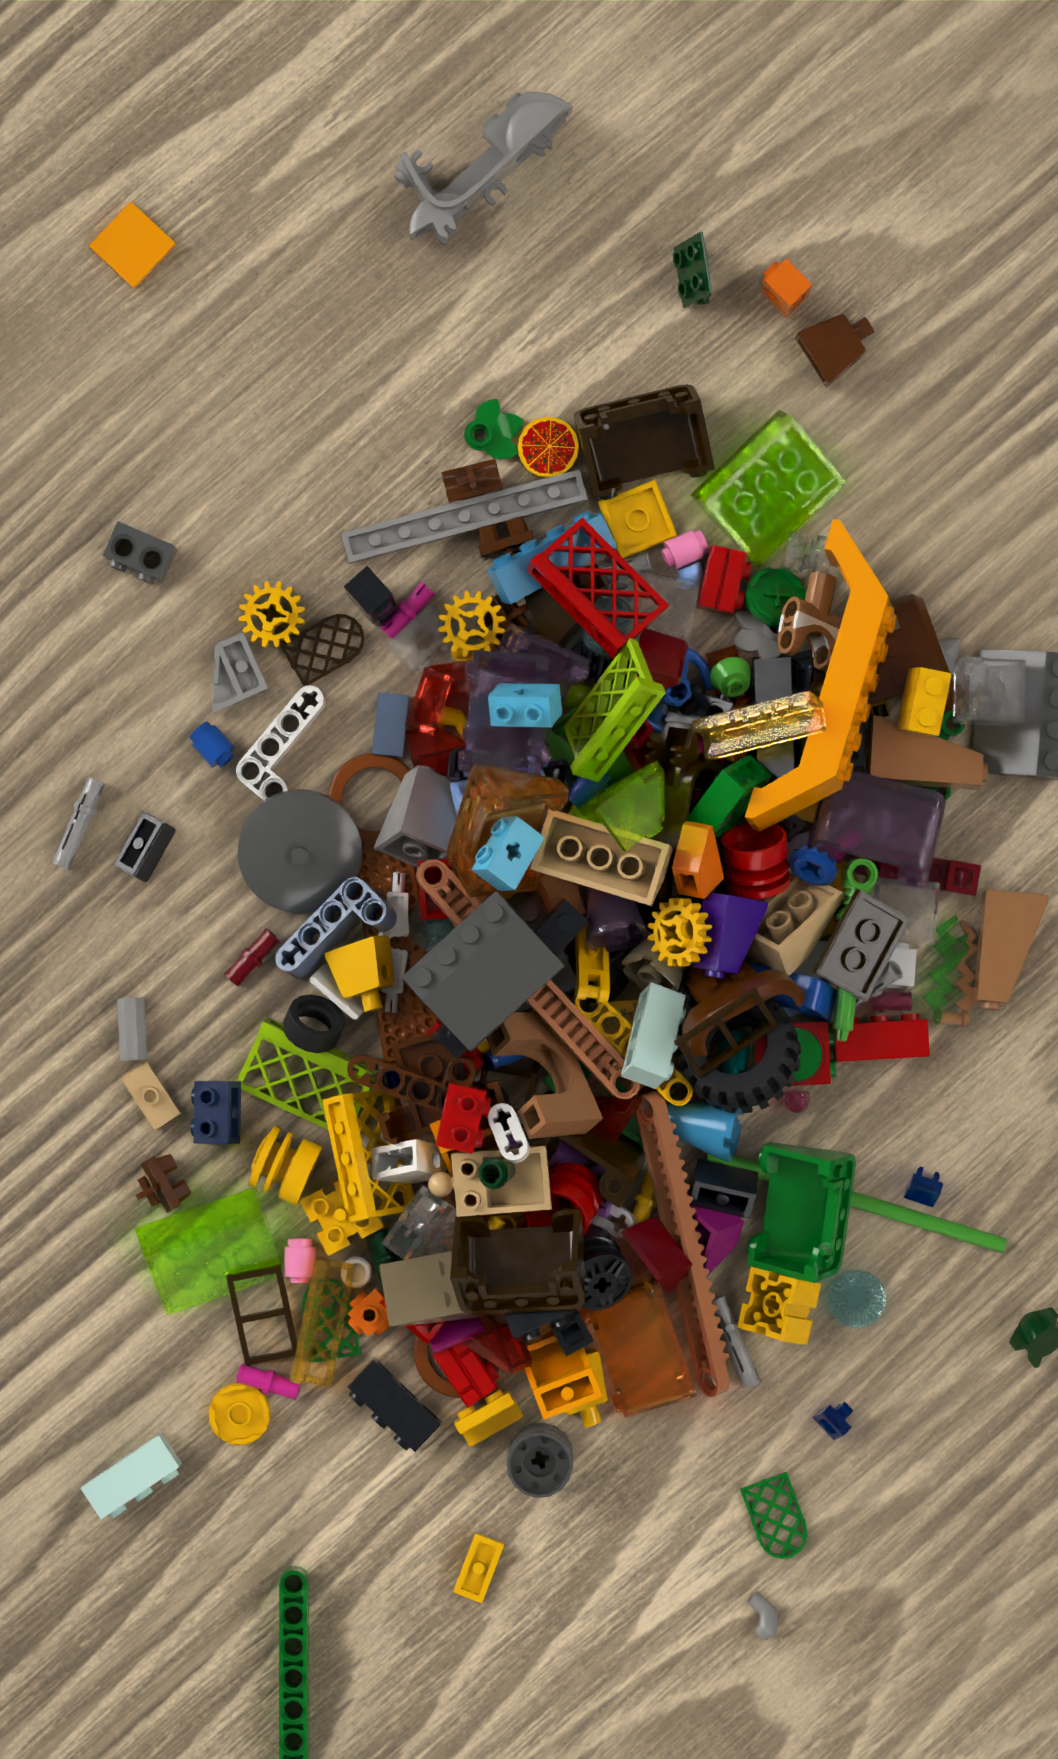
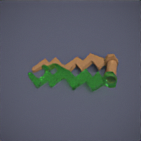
M957 916L950 918L935 928V931L944 941L934 945V947L945 958V963L928 973L939 987L923 996L933 1011L932 1022L934 1025L949 1024L966 1027L969 1016L968 1012L974 1004V988L969 983L975 979V975L965 964V959L978 951V948L971 943L978 936L964 920H961L959 924L965 935L956 939L964 947V950L956 954L950 947L956 944L957 941L946 930L957 921ZM954 968L963 975L962 978L954 982L966 995V997L954 1003L962 1010L961 1013L941 1011L942 1006L950 1003L942 996L955 989L944 975Z

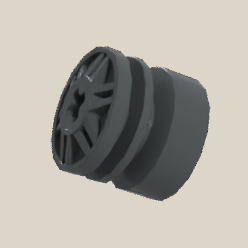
M544 1422L529 1424L520 1429L511 1440L507 1458L508 1476L514 1487L523 1494L535 1498L550 1497L563 1489L569 1481L573 1469L572 1444L567 1435L555 1425ZM537 1451H541L542 1455H547L544 1463H540L539 1459H534Z

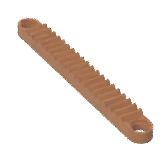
M435 859L426 860L418 867L416 878L420 887L456 926L481 905L476 897L443 862ZM430 866H435L441 871V879L434 885L427 883L424 879V872ZM551 979L526 1001L610 1094L620 1099H630L637 1094L640 1083L632 1081L631 1088L627 1092L622 1093L617 1090L615 1081L622 1073L624 1059Z
M652 1091L637 1097L635 1111L661 1223L693 1264L676 1286L699 1387L706 1396L715 1397L729 1389V1376L725 1363L729 1358V1354L723 1353L726 1342L720 1340L721 1335L724 1333L723 1329L717 1328L721 1319L714 1315L718 1306L713 1305L711 1302L715 1297V1293L709 1292L712 1281L706 1280V1276L710 1271L703 1267V1264L707 1261L706 1257L701 1256L704 1245L698 1244L701 1233L695 1232L699 1222L692 1218L696 1209L691 1208L689 1205L693 1197L687 1195L690 1184L684 1183V1179L688 1174L681 1170L685 1161L679 1159L678 1155L682 1152V1148L676 1147L675 1144L679 1140V1136L673 1134V1130L677 1126L675 1123L670 1122L667 1105L662 1095ZM649 1102L653 1108V1114L649 1108ZM711 1375L713 1376V1378H714V1380H715L716 1386L714 1385V1383H713V1381H712Z

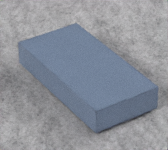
M378 692L372 754L403 757L409 695Z

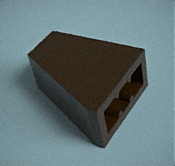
M572 573V583L577 588L590 589V574ZM594 575V589L608 590L607 585L609 582L607 576ZM543 587L524 597L547 653L562 650L581 626ZM594 595V605L598 607L607 596Z

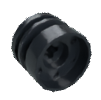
M590 1226L583 1236L585 1302L581 1307L587 1310H603L614 1306L624 1298L631 1287L633 1277L631 1268L621 1253L615 1238L608 1230L598 1226Z

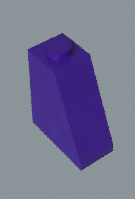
M710 893L703 899L701 913H708V917L704 922L705 924L712 925V928L706 931V935L711 937L712 941L704 943L708 952L706 954H699L700 961L694 962L693 967L706 969L705 976L724 978L725 972L738 974L767 911L768 902Z

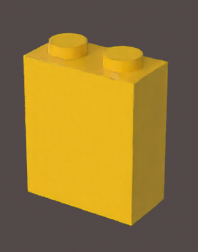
M923 667L908 668L896 730L925 736H939L952 673Z

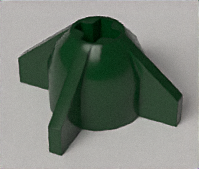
M1053 1307L1029 1312L1024 1315L1009 1341L1015 1351L1026 1349L1028 1360L1034 1368L1040 1366L1044 1356L1051 1354L1058 1348V1314Z

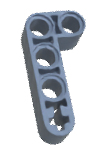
M349 878L282 945L276 953V964L281 970L293 977H305L325 957L324 953L331 951L361 919L377 931L385 932L392 929L396 924V911L372 886L360 878ZM363 888L362 896L355 900L356 892ZM383 909L381 918L374 921L376 912ZM341 911L340 919L333 923L334 915ZM317 933H320L318 942L312 945V938Z

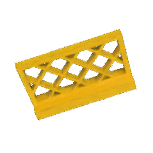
M378 1090L341 1094L322 1100L348 1223L417 1210L411 1184L391 1182L387 1192H385L377 1185L379 1180L369 1178L366 1163L368 1162L372 1165V1148L375 1145L381 1147L388 1144L380 1138L381 1128L379 1122L375 1130L372 1131L365 1124V1121L369 1114L378 1121L377 1116L381 1115V1113L373 1107L377 1097L382 1096L384 1104L383 1113L396 1109L393 1096ZM354 1100L364 1108L359 1118L356 1116ZM361 1131L370 1139L366 1148L362 1145ZM398 1160L396 1163L397 1167H399V1164L406 1165L402 1160ZM396 1189L402 1192L404 1206H400L392 1198ZM373 1193L383 1200L377 1211Z

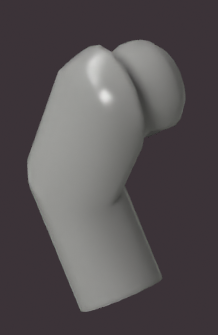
M757 1591L749 1598L747 1603L760 1615L759 1625L756 1628L757 1636L760 1639L768 1640L770 1637H774L778 1631L777 1610Z

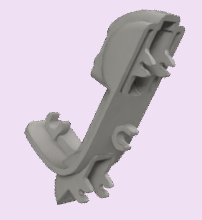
M519 92L516 93L506 103L507 109L500 116L497 114L492 115L483 125L485 128L483 138L491 147L440 192H435L425 177V174L432 170L433 164L429 162L424 167H419L416 164L417 159L422 156L420 150L415 151L410 159L406 152L400 154L401 161L394 166L397 171L394 177L405 189L409 186L412 187L421 202L411 218L410 240L417 239L433 230L441 244L448 245L447 232L450 236L457 237L455 222L474 208L484 198L489 205L494 206L496 201L490 195L492 190L498 189L502 194L506 195L508 193L507 188L501 182L532 153L545 156L546 154L543 149L547 147L552 150V135L565 123L566 118L573 111V106L563 99L548 93L525 92L522 95Z

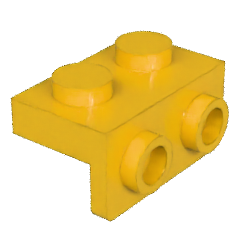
M498 1389L484 1397L486 1402L475 1408L474 1405H471L457 1413L459 1418L455 1419L454 1425L459 1434H463L469 1446H474L523 1417V1413L509 1389L503 1393L501 1389Z

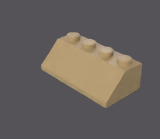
M549 809L541 835L545 838L533 858L530 870L652 906L664 881L674 848L669 844Z

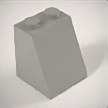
M418 765L406 773L376 840L374 849L416 868L417 861L450 859L456 854L461 835L450 789V783L453 782L437 774L434 769L428 766Z

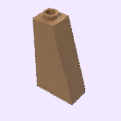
M873 716L871 718L866 782L978 790L982 786V782L987 781L988 763H983L984 754L935 736H925L896 730L897 722L881 716Z
M986 889L982 893L973 1003L981 1004V1009L999 1011L1000 1006L1008 1004L1048 903L1049 895Z

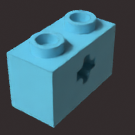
M499 683L488 696L491 726L551 728L562 715L560 684Z
M518 816L501 817L492 826V835L486 845L477 852L475 857L476 863L472 871L498 891H514L545 837Z

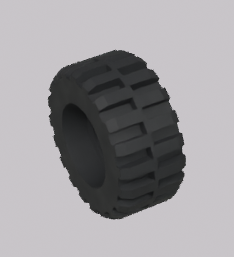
M772 997L764 1001L778 1026L765 1034L767 1039L766 1052L762 1060L751 1070L741 1074H725L714 1068L698 1078L679 1047H677L680 1053L678 1061L684 1076L695 1093L701 1099H705L708 1105L716 1109L722 1106L723 1110L729 1113H735L736 1108H740L743 1114L752 1113L753 1106L759 1105L762 1110L770 1106L768 1100L775 1097L776 1100L782 1098L785 1095L782 1090L785 1085L791 1087L794 1083L795 1077L793 1072L799 1071L801 1064L798 1057L801 1054V1044L789 1015L784 1008H780L778 1002ZM756 1005L725 1021L724 1024L730 1031L739 1027L758 1029L768 1021L759 1006ZM684 1021L682 1022V1025H681V1027H680V1032H681V1034H682V1029H683ZM718 1026L714 1027L707 1035L705 1045L708 1054L705 1057H694L690 1052L699 1067L711 1060L715 1044L724 1035Z

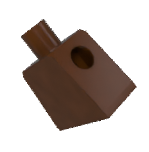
M844 314L799 331L795 339L824 386L828 387L865 354L866 349L861 341L873 334L874 330L866 317L850 325Z

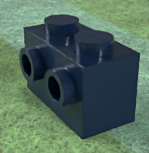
M195 1081L191 1092V1101L194 1105V1118L191 1122V1134L194 1137L193 1143L240 1144L241 1081Z

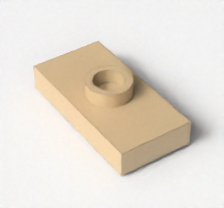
M148 1061L121 1078L154 1131L181 1114Z

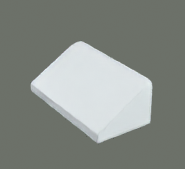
M323 964L309 978V982L353 1020H358L365 1012L361 997L345 999L341 995L328 964Z

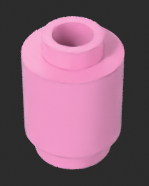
M690 530L665 541V549L661 550L666 565L668 567L673 566L675 570L704 558V554L709 553L708 544L700 530L695 532Z
M288 1238V1246H285L284 1276L290 1277L291 1283H309V1277H315L316 1246H313V1239Z

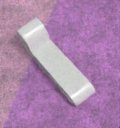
M311 685L302 687L236 766L238 779L262 800L268 798L266 794L267 788L273 783L280 784L283 792L289 790L288 785L272 770L325 707V697L319 688ZM306 694L309 696L317 694L315 699L318 704L315 707L309 705L304 710V713L309 715L304 720L301 714L293 710V708L297 705L301 710L306 704L304 696ZM289 716H295L299 720V727L294 732L283 730V721ZM268 740H275L279 743V751L274 756H266L263 753V745ZM247 764H256L259 767L258 776L253 780L245 779L243 776L244 767Z

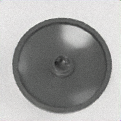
M288 790L265 799L250 813L239 837L238 862L248 887L263 902L286 912L309 913L316 911L344 881L358 876L362 862V841L353 817L339 802L325 794L312 790Z

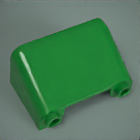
M773 1142L764 1144L758 1157V1163L761 1165L762 1171L770 1174L762 1231L751 1237L747 1243V1265L812 1283L836 1274L840 1269L844 1254L856 1167L855 1156L850 1153Z

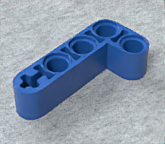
M747 962L756 973L774 970L767 966ZM792 973L790 977L802 989L806 999L803 1005L798 1007L794 1003L793 998L785 994L772 997L778 1002L779 1006L798 1010L805 1016L815 1020L830 1022L835 1007L837 990L821 979Z

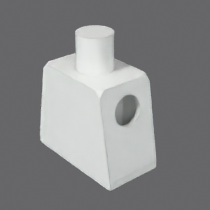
M414 1139L395 1145L390 1144L372 1148L373 1180L413 1184L429 1181L434 1173L446 1172L447 1170L438 1146L433 1143ZM398 1160H402L406 1164H399V1167H396Z

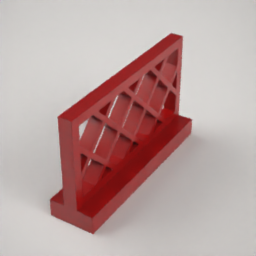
M583 517L546 550L533 557L527 568V572L613 659L629 638L634 639L669 607V604ZM582 529L590 537V547L573 546V535ZM568 541V546H562L565 542ZM554 552H568V567L555 566L548 557ZM573 553L590 554V568L572 567ZM595 554H606L612 560V569L594 568ZM572 573L590 574V589L577 588L572 583ZM594 575H611L612 590L594 589ZM616 576H628L634 582V591L616 590ZM594 595L612 596V611L599 610L594 605ZM616 597H633V612L616 611ZM638 598H650L658 607L652 613L638 612ZM616 618H633V630L625 636L616 627ZM638 619H644V620L638 625Z

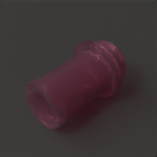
M883 989L882 994L872 999L873 1010H879V1013H884V1010L911 1012L912 992H884Z

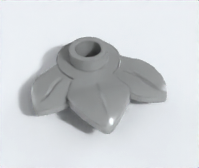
M749 610L740 611L735 614L736 620L743 628L733 641V645L737 649L745 653L758 652L760 659L777 658L781 654L777 642L779 627L763 624L754 618Z

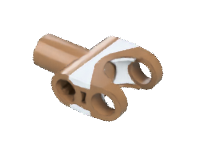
M812 572L810 573L805 600L792 597L784 605L779 623L777 642L781 653L793 656L799 651L802 642H805L807 638L812 648L814 667L826 672L843 618L830 612L837 582L836 577L828 573Z

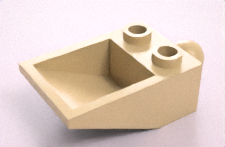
M546 1145L529 1146L530 1151L527 1158L522 1162L512 1163L515 1167V1174L499 1189L485 1187L481 1183L478 1174L481 1163L488 1158L493 1157L508 1161L501 1154L499 1147L474 1148L473 1154L455 1150L451 1153L453 1177L445 1172L434 1173L428 1182L429 1190L437 1197L447 1196L454 1190L457 1217L552 1209ZM511 1146L506 1150L507 1152L511 1151L514 1155H518L521 1146ZM464 1163L473 1165V1173L467 1174L464 1172ZM472 1194L476 1197L477 1202L475 1205L467 1203V1195Z

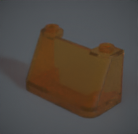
M476 764L472 767L447 848L449 865L469 897L489 896L495 891L499 894L537 891L543 873L530 870L532 861L514 891H498L474 873L472 868L476 863L475 857L477 852L486 845L492 835V826L501 817L518 816L540 833L547 809L560 811L568 801L569 792L559 779L491 764Z
M653 1275L631 1282L629 1291L614 1306L603 1310L580 1308L585 1324L593 1325L616 1391V1395L611 1396L617 1414L623 1412L625 1418L697 1397L660 1288Z

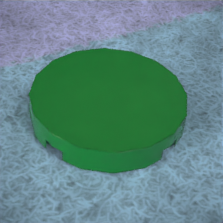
M767 567L756 572L746 586L745 600L747 608L754 618L765 625L779 627L782 610L786 602L792 597L805 600L806 591L799 578L789 570Z

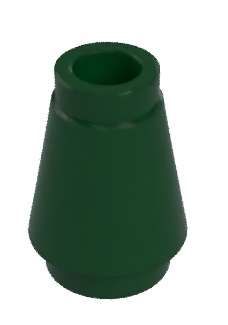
M493 1157L488 1158L479 1167V1179L485 1187L499 1189L514 1176L515 1167L509 1161Z

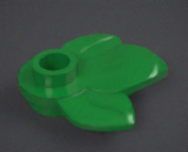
M488 400L477 408L475 420L467 425L464 432L465 442L473 450H485L494 459L512 458L518 454V450L511 439L519 433L524 420L515 414L500 413L498 400ZM478 430L483 431L486 435L482 441H477L474 438V433Z

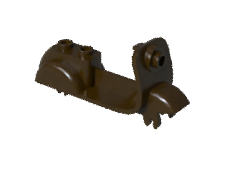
M677 721L666 723L660 743L656 741H648L646 743V747L652 749V752L645 754L647 761L641 772L636 800L633 834L669 844L674 848L664 881L652 906L625 898L624 915L628 919L635 920L637 929L653 933V929L648 927V923H655L656 919L652 916V912L661 911L660 903H669L670 898L691 899V896L678 894L672 870L682 826L688 821L693 789L708 790L714 782V777H717L726 768L721 765L720 761L715 760L714 754L699 753L698 737L693 726L689 723ZM679 911V912L675 913V914L673 915V917H674L675 915L681 914V912Z

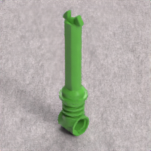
M852 859L843 866L841 876L843 888L846 889L843 895L846 897L845 900L841 901V904H845V906L840 908V912L836 914L835 919L840 920L856 889L862 890L868 895L869 891H873L874 884L878 878V870L872 861ZM859 865L866 871V878L861 883L855 881L853 877V871ZM838 986L833 1029H836V1040L846 1042L849 1031H853L856 997Z

